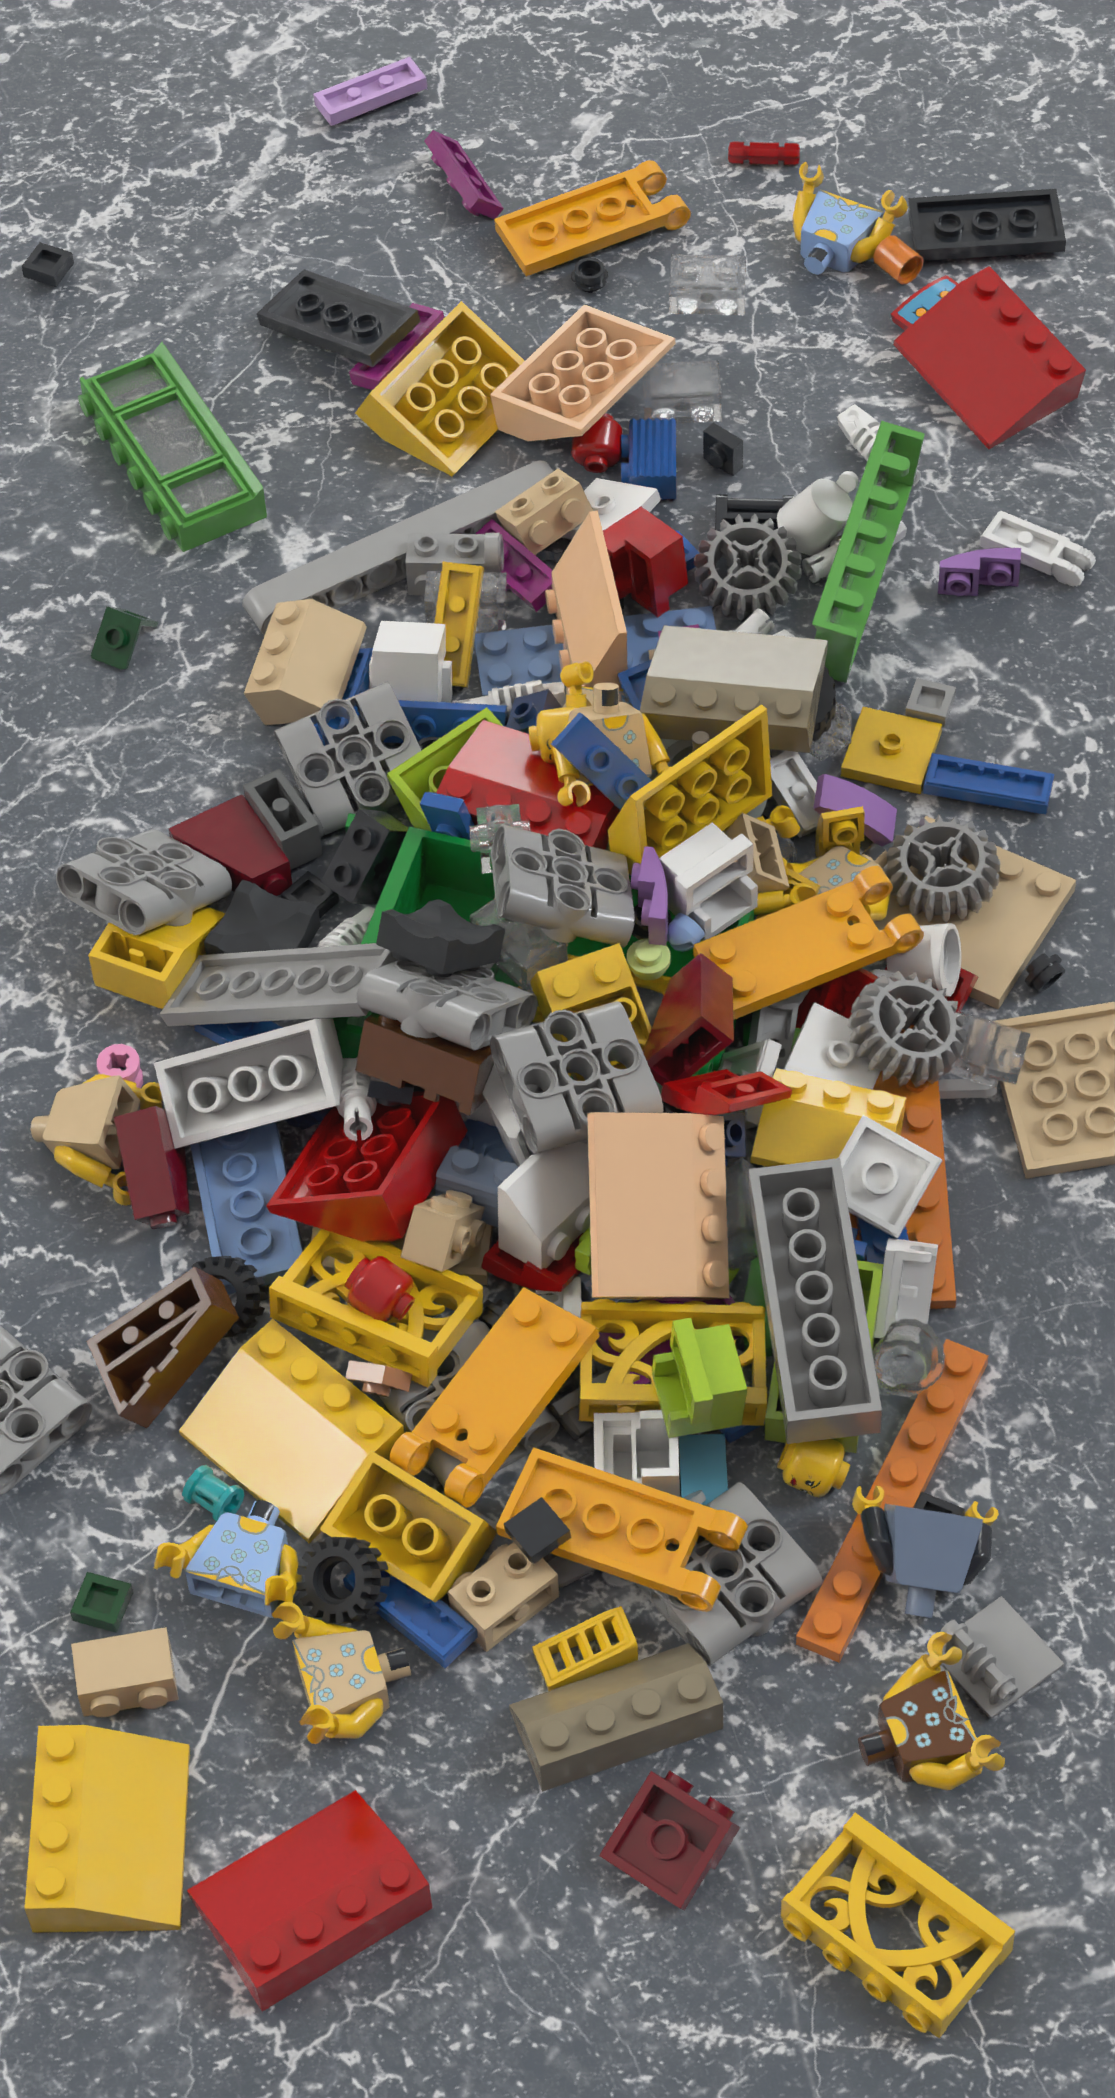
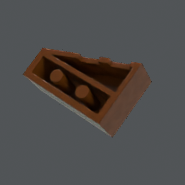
M372 1013L364 1020L355 1071L370 1077L373 1076L398 1088H404L405 1083L425 1089L424 1098L437 1102L440 1095L459 1102L458 1111L470 1116L485 1101L483 1090L494 1066V1060L490 1045L478 1050H472L439 1036L435 1038L415 1037L401 1030V1023L398 1020H392Z
M193 1267L86 1341L120 1417L148 1428L239 1317L221 1280L197 1267Z

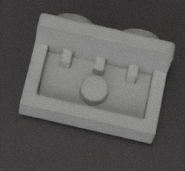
M410 533L407 540L405 562L408 595H438L442 562L444 561L483 566L481 596H487L488 573L485 570L484 560L485 534Z

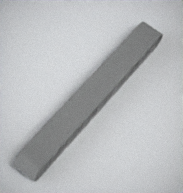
M545 461L532 462L252 588L243 599V607L265 636L276 603L313 599L333 609L345 606L407 578L405 562L407 540L410 533L475 534L491 519L502 527L495 511L551 474L554 470Z

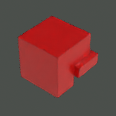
M640 506L603 530V535L619 600L631 593L633 600L658 618L670 610L668 597L688 584L683 536Z

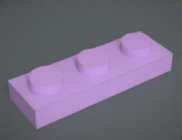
M407 57L314 93V102L330 126H333L427 89V80L411 57Z

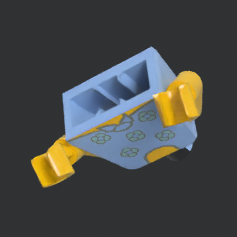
M804 162L799 168V174L804 186L802 191H798L792 217L795 238L801 243L800 254L805 258L804 266L809 272L816 275L822 274L827 267L843 273L850 272L858 263L873 258L880 242L891 235L895 224L892 223L894 218H899L907 212V202L901 196L898 203L890 207L894 201L895 194L892 190L886 191L881 198V204L885 209L883 215V211L821 189L817 194H813L814 188L822 184L824 175L820 165H818L817 174L813 178H807L808 164Z
M264 1500L254 1501L247 1518L227 1512L222 1514L215 1524L208 1525L179 1545L170 1542L160 1544L157 1548L153 1567L157 1570L163 1566L171 1567L170 1576L175 1579L179 1578L182 1569L186 1568L185 1574L190 1594L273 1618L272 1613L277 1608L278 1600L293 1603V1595L297 1591L296 1583L302 1582V1575L297 1574L299 1566L297 1553L288 1545L286 1531L274 1526L280 1511L275 1505Z

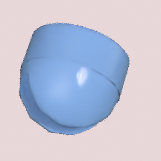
M678 913L668 926L667 940L676 951L685 952L691 950L693 945L699 943L705 936L703 929L693 919L682 913Z

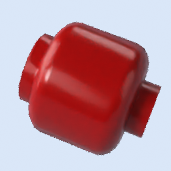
M605 413L582 436L572 437L571 453L573 459L581 466H584L585 470L592 473L605 472L608 467L617 464L622 455L621 435L623 434V429L621 425L614 420L613 416Z
M377 1256L372 1260L366 1257L362 1259L345 1283V1287L349 1289L348 1303L358 1311L385 1323L392 1317L400 1321L415 1301V1298L410 1295L413 1287L411 1275L383 1256Z

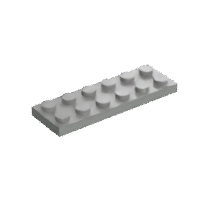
M376 943L199 955L159 1015L167 1026L366 1016L369 1011L361 1008L357 1003V992L363 977L369 971L396 962L398 959L392 956L393 952L376 945Z

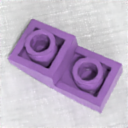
M1021 548L975 550L940 561L938 594L978 596L979 584L1018 587Z
M827 774L818 776L813 809L819 815L821 813L863 806L865 812L864 835L880 846L893 842L896 808L876 794L854 783Z
M645 846L641 863L633 864L631 889L638 890V907L642 908L641 925L648 926L649 944L666 946L668 934L666 878L654 848Z

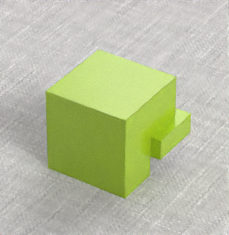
M691 1318L674 1320L672 1322L670 1338L672 1352L654 1355L652 1365V1377L668 1438L742 1425L747 1386L730 1325L726 1324L694 1330Z

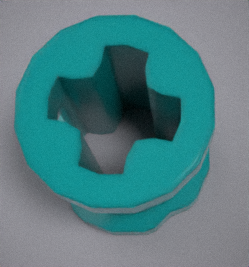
M201 1465L188 1478L183 1488L182 1496L187 1503H197L213 1513V1519L217 1522L224 1513L236 1514L243 1502L244 1490L238 1485L229 1486L214 1476L212 1468L207 1465Z

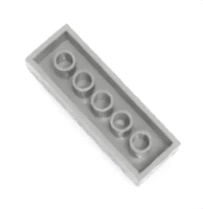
M840 1158L749 1169V1199L787 1444L880 1433L882 1407Z

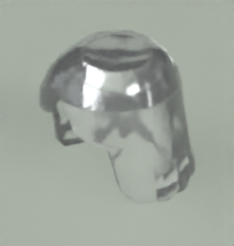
M900 1319L893 1322L872 1352L878 1388L896 1396L911 1397L925 1391L940 1379L945 1366L944 1347L941 1344L940 1338L935 1334L932 1327L917 1319Z

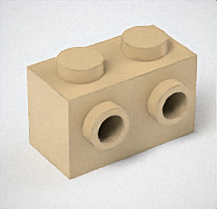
M558 468L496 510L495 513L503 529L536 555L580 525L593 509L581 484Z
M447 1190L446 1194L433 1196L431 1199L415 1205L401 1258L441 1272L470 1259L473 1248L479 1246L485 1232L486 1223L481 1221L485 1207L471 1203V1196L453 1190Z
M514 1542L510 1545L504 1544L493 1551L484 1565L473 1573L466 1572L453 1583L451 1590L448 1591L449 1605L455 1612L477 1628L478 1638L476 1641L487 1652L559 1597L558 1574L543 1558L532 1564Z
M167 1627L71 1644L77 1695L84 1717L90 1715L109 1717L115 1715L120 1710L136 1707L155 1709L164 1706L167 1702L179 1700L172 1648Z

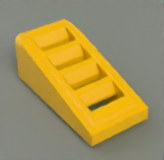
M622 1606L598 1614L532 1646L533 1654L548 1691L638 1661L637 1641ZM615 1633L619 1643L611 1645L607 1635ZM597 1640L601 1651L593 1654L589 1644L590 1641ZM578 1646L583 1660L577 1663L570 1648ZM560 1652L566 1667L559 1672L552 1658V1654Z

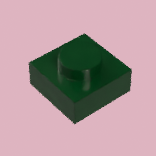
M87 1572L70 1611L72 1621L117 1633L133 1595L131 1583Z

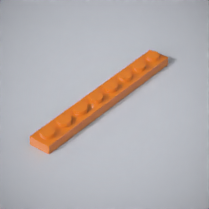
M949 1339L945 1340L866 1499L873 1500L875 1486H881L884 1490V1498L880 1508L883 1511L885 1504L914 1508L921 1492H925L988 1365L989 1355ZM857 1514L796 1635V1645L840 1663L884 1574L878 1570L867 1545L860 1514Z

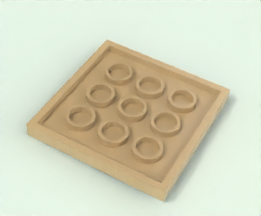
M928 816L924 818L929 823L935 822V819ZM996 846L997 856L1000 859L999 884L993 890L990 902H982V907L978 913L967 909V915L964 920L956 914H952L947 923L955 924L959 933L961 968L979 977L969 997L999 1010L1074 893L1076 880ZM964 856L961 858V860L967 863L969 869L976 870L970 860ZM912 866L909 868L920 881L924 879L922 875L918 874V869ZM890 892L885 919L874 922L878 930L884 929L888 922L899 915H912L910 905L900 907L897 902V895H891ZM923 911L914 916L919 926L945 924L942 915H935L930 922H928Z
M1115 1002L987 1022L986 1034L1025 1178L1115 1164Z

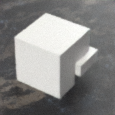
M381 621L369 663L370 689L388 681L398 700L451 703L452 661H444L446 654V624Z
M712 822L659 858L666 878L668 909L675 916L678 913H682L693 919L705 933L702 941L714 937L757 907L758 885L747 876V874L753 871V843L742 833L731 840Z
M661 1410L635 1413H594V1467L596 1469L680 1497L678 1437L668 1438Z

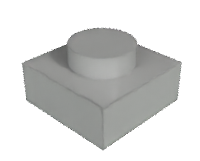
M916 678L906 706L905 716L940 723L945 728L955 700L956 687Z

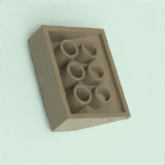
M664 625L646 675L640 712L648 718L660 739L692 740L694 733L704 731L709 735L710 741L752 710L763 705L767 708L769 748L772 750L810 753L828 640Z

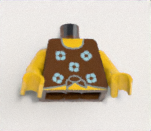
M945 1632L933 1634L927 1644L929 1655L923 1654L902 1674L883 1697V1702L879 1705L878 1712L880 1731L858 1738L859 1749L867 1766L892 1758L901 1781H915L920 1785L943 1790H952L981 1774L983 1766L991 1771H999L1004 1767V1757L998 1753L988 1756L992 1749L1001 1745V1742L987 1734L976 1737L948 1670L941 1671L940 1665L942 1663L954 1665L962 1658V1650L955 1646L949 1649L946 1654H942L943 1646L952 1639V1635Z

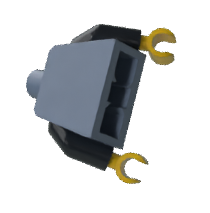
M858 1486L852 1500L854 1510L861 1515L865 1540L878 1570L885 1574L886 1581L908 1585L905 1614L933 1618L936 1590L960 1593L962 1587L971 1584L990 1561L992 1546V1528L990 1526L999 1515L998 1510L995 1507H991L984 1518L977 1511L978 1502L974 1501L964 1516L885 1504L883 1511L880 1508L884 1498L883 1488L875 1486L873 1500H868L862 1495L861 1486Z

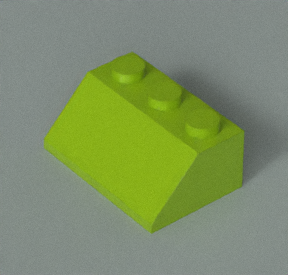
M487 707L387 773V778L414 828L432 831L420 806L425 792H437L448 766L482 720L503 726Z

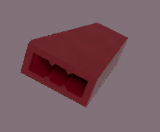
M242 794L168 828L171 838L225 867L230 874L232 881L231 890L234 892L242 880L254 883L275 896L282 894L292 885L288 858Z
M702 953L697 955L670 978L643 1050L654 1080L662 1086L666 1082L691 1077L734 1041L733 978Z
M153 1106L115 1116L114 1121L134 1220L150 1224L151 1229L166 1228L177 1224L176 1217L190 1214L185 1147L174 1148L166 1111Z

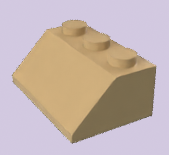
M313 599L276 603L244 691V695L264 725L293 723L320 711L328 701L343 698L367 628L363 621Z

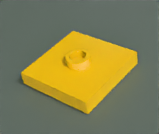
M862 707L841 766V777L921 794L931 754L935 753L941 736L942 724Z

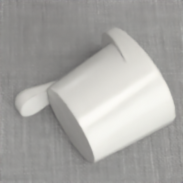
M845 471L839 476L836 483L828 479H818L779 509L777 515L778 528L784 526L787 530L786 538H794L797 551L809 556L815 555L825 550L847 523L853 505L848 493L857 487L858 476L852 471Z
M945 923L920 926L924 932V937L915 948L905 953H897L887 957L888 970L874 969L870 971L878 977L885 975L888 978L899 971L905 979L908 975L916 972L919 982L924 983L925 980L932 978V987L938 989V991L947 988L946 997H950L955 991L961 969V942L955 924Z

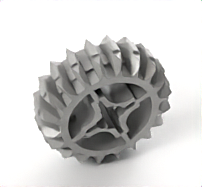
M738 514L735 518V525H730L723 519L720 523L721 532L710 528L707 532L708 540H701L698 545L700 553L694 557V566L698 569L694 571L695 581L701 583L699 585V592L702 597L710 596L709 605L712 608L722 604V613L725 617L732 610H737V617L742 620L745 617V612H752L753 614V611L757 608L765 609L773 616L776 612L775 603L786 606L789 600L788 594H795L797 591L796 581L802 575V569L798 566L801 564V554L799 551H795L796 541L794 538H786L787 530L784 526L773 530L774 522L771 518L765 521L763 525L758 524L756 514L751 517L750 522H743V518ZM772 555L780 565V570L775 578L769 575V569L766 567L768 565V558ZM722 556L727 560V566L730 567L727 570V576L723 580L715 569L717 562Z
M938 814L933 823H929L922 817L919 822V828L907 824L904 835H896L893 840V847H890L887 852L885 874L893 885L891 895H897V902L900 907L910 905V912L913 917L922 911L925 912L928 922L935 915H942V919L947 923L952 914H956L964 920L967 915V909L978 913L982 907V902H990L993 890L999 884L1000 859L997 856L995 843L988 842L986 830L975 832L973 821L960 825L957 815L951 822H943L940 814ZM963 856L970 860L976 868L975 871L969 869L967 863L961 860ZM911 866L918 869V874L924 877L922 881L916 878L909 868Z
M899 971L892 974L890 978L882 975L874 983L864 987L860 997H857L852 1005V1015L849 1018L848 1027L853 1030L849 1042L860 1045L857 1050V1057H867L870 1060L868 1071L879 1068L883 1071V1081L891 1076H895L899 1087L911 1080L917 1088L923 1085L926 1080L933 1084L942 1075L949 1073L956 1065L955 1061H958L963 1054V1043L968 1032L961 1028L964 1025L966 1016L954 1013L957 1010L958 1001H947L945 998L947 988L937 991L932 987V978L922 983L919 982L916 972L908 975L905 979Z

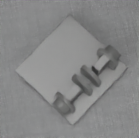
M1002 1596L965 1623L958 1624L955 1620H951L941 1629V1632L952 1635V1639L943 1646L942 1654H946L954 1646L962 1650V1658L958 1663L954 1665L942 1663L941 1665L945 1670H948L949 1674L990 1719L997 1716L1064 1666V1662Z

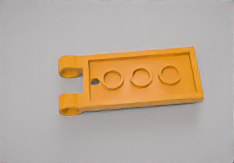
M648 160L642 162L636 168L495 218L494 221L496 232L525 276H529L663 226L668 230H677L689 221L691 212L683 199L678 195H670L658 203L651 204L647 196L661 191L666 184L667 178L655 161Z
M871 866L858 873L853 881L694 944L693 956L696 957L702 953L733 978V1020L894 954L908 952L922 941L924 932L911 914L899 915L888 922L884 929L878 930L864 906L873 905L885 899L892 891L893 885L880 866ZM849 921L857 922L851 926L848 924Z
M523 1287L413 1431L405 1432L397 1439L390 1453V1462L414 1476L425 1467L434 1450L439 1448L463 1462L457 1465L449 1474L444 1486L445 1496L465 1508L471 1507L477 1502L485 1486L600 1337L597 1327ZM460 1434H468L467 1439L463 1441L457 1440Z
M534 1447L496 1525L499 1536L511 1539L505 1532L504 1523L542 1497L571 1533V1538L553 1550L551 1554L677 1597L686 1606L702 1612L712 1610L721 1586L714 1578L705 1573L685 1569L699 1535L704 1536L711 1544L721 1549L735 1551L739 1549L748 1528L747 1523L734 1513L717 1510ZM672 1543L679 1545V1548L675 1551H669L666 1549V1546Z

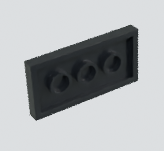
M1057 189L908 198V214L914 251L923 257V261L1065 252L1066 238Z
M305 269L256 313L261 326L374 367L420 323L419 314L416 309Z

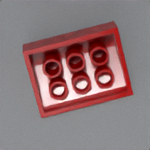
M990 266L957 284L899 335L893 344L988 450L1077 399L1086 369Z
M482 720L448 766L436 792L437 794L463 799L481 841L493 844L499 826L504 824L547 836L552 830H567L577 835L584 845L605 850L609 841L608 829L620 812L594 785L588 786L591 796L586 804L579 807L576 803V795L572 792L573 803L568 806L561 805L557 797L559 790L564 787V783L559 781L556 764L544 762L540 751L532 752L529 734Z
M425 1091L413 1092L411 1105L402 1103L401 1106L390 1107L377 1102L376 1110L371 1116L373 1130L370 1137L362 1140L361 1130H357V1141L351 1140L345 1135L344 1118L339 1114L337 1106L333 1107L324 1117L266 1205L269 1212L362 1242L378 1240L391 1242L403 1238L408 1230L414 1206L426 1200L436 1184L437 1170L450 1147L456 1145L458 1147L468 1131L455 1101L440 1095L439 1101L433 1102L424 1098Z
M356 1790L187 1890L190 1899L262 2012L433 1908L428 1881L404 1845Z

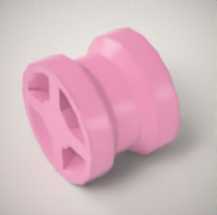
M114 1044L100 1052L97 1058V1071L99 1074L109 1076L120 1075L124 1080L135 1082L137 1088L142 1087L143 1073L140 1068V1058L135 1049L124 1044ZM119 1067H124L126 1070L122 1071Z

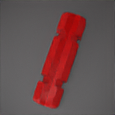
M732 141L728 147V160L731 164H744V160H749V164L778 165V161H784V165H798L800 146L797 143H784V146H779V142H750L749 146L744 145V142Z

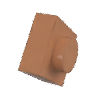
M349 1360L345 1378L363 1383L362 1392L389 1397L390 1389L409 1392L412 1373L385 1365Z

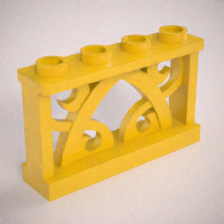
M321 1229L283 1277L278 1276L269 1287L270 1318L371 1363L412 1373V1381L428 1388L437 1377V1369L473 1321L477 1320L482 1314L483 1286L468 1276L459 1275L450 1270L441 1272L401 1258L402 1250L389 1242L380 1240L362 1242ZM327 1256L335 1258L334 1270L336 1274L334 1275L329 1274L322 1266V1262ZM377 1256L386 1257L413 1278V1287L410 1295L415 1298V1301L400 1321L395 1317H392L386 1323L376 1320L358 1311L348 1303L349 1289L345 1287V1283L354 1268L365 1257L369 1260ZM313 1274L319 1280V1282L309 1288L304 1287ZM338 1295H340L347 1302L348 1305L340 1303V1297ZM445 1307L454 1310L452 1315L444 1318L424 1316V1314L430 1316L441 1314L445 1311ZM388 1323H396V1327ZM424 1329L439 1331L432 1342L423 1339Z
M596 1299L592 1302L581 1303L580 1318L596 1326L598 1332L624 1333L625 1336L619 1340L608 1336L610 1346L615 1351L620 1352V1356L604 1352L595 1342L580 1361L579 1421L594 1422V1413H635L661 1410L652 1377V1366L639 1360L654 1347L671 1338L672 1322L674 1320L691 1318L694 1330L729 1324L733 1336H745L748 1339V1349L738 1356L741 1368L752 1363V1387H747L742 1425L764 1426L767 1409L765 1307L753 1306L746 1302H736L730 1305H707L701 1301H689L684 1304H664L656 1300L625 1303L615 1302L610 1299ZM592 1359L612 1367L606 1383H592ZM629 1373L641 1374L648 1378L651 1384H633L635 1381L640 1380V1376Z
M856 1812L843 1826V1831L793 1890L787 1893L781 1900L783 1924L795 1938L804 1942L807 1939L823 1950V1956L833 1967L842 1972L848 1969L862 1980L864 1988L874 1998L881 2002L889 2000L903 2011L904 2018L912 2027L922 2033L929 2031L938 2038L944 2034L949 2024L994 1969L1001 1965L1013 1950L1014 1929ZM849 1853L857 1858L850 1882L830 1876ZM882 1879L887 1880L896 1887L895 1891L890 1895H881L867 1890L869 1885L872 1889L880 1892L881 1888L878 1883ZM836 1890L849 1895L848 1902L841 1898H832L824 1902V1907H831L836 1910L837 1916L833 1920H825L811 1909V1900L818 1892ZM912 1899L921 1906L918 1914V1931L926 1947L912 1950L875 1948L867 1924L865 1903L880 1908H892L903 1905ZM934 1919H939L949 1927L944 1932L937 1930L938 1937L943 1941L940 1943L935 1940L928 1926ZM850 1928L852 1939L846 1936L843 1932L847 1931ZM975 1947L983 1952L982 1956L968 1973L962 1977L959 1968L953 1960L965 1955ZM942 1965L950 1977L952 1988L946 1997L939 2000H931L916 1989V1983L923 1979L929 1980L935 1990L938 1975L934 1967ZM895 1972H904L903 1978Z

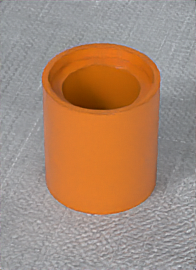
M895 235L888 236L882 240L873 255L874 263L903 285L910 283L918 276L924 262L922 256Z

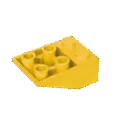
M205 906L193 912L192 920L187 925L169 926L163 924L140 935L130 934L109 922L88 955L95 986L163 1009L197 957L206 954L204 941L210 931L219 924L225 913Z
M620 943L537 971L530 980L544 1021L550 1013L556 1010H567L576 1013L619 1001L628 1015L642 1051L644 1050L651 1031V1025ZM552 1034L553 1038L558 1041H569L564 1035ZM610 1061V1064L617 1069H627L621 1062ZM571 1073L574 1080L585 1081L584 1077L580 1074Z

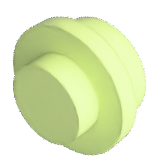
M649 938L636 941L627 951L629 969L636 977L642 980L658 979L670 965L671 955L668 947L649 944Z

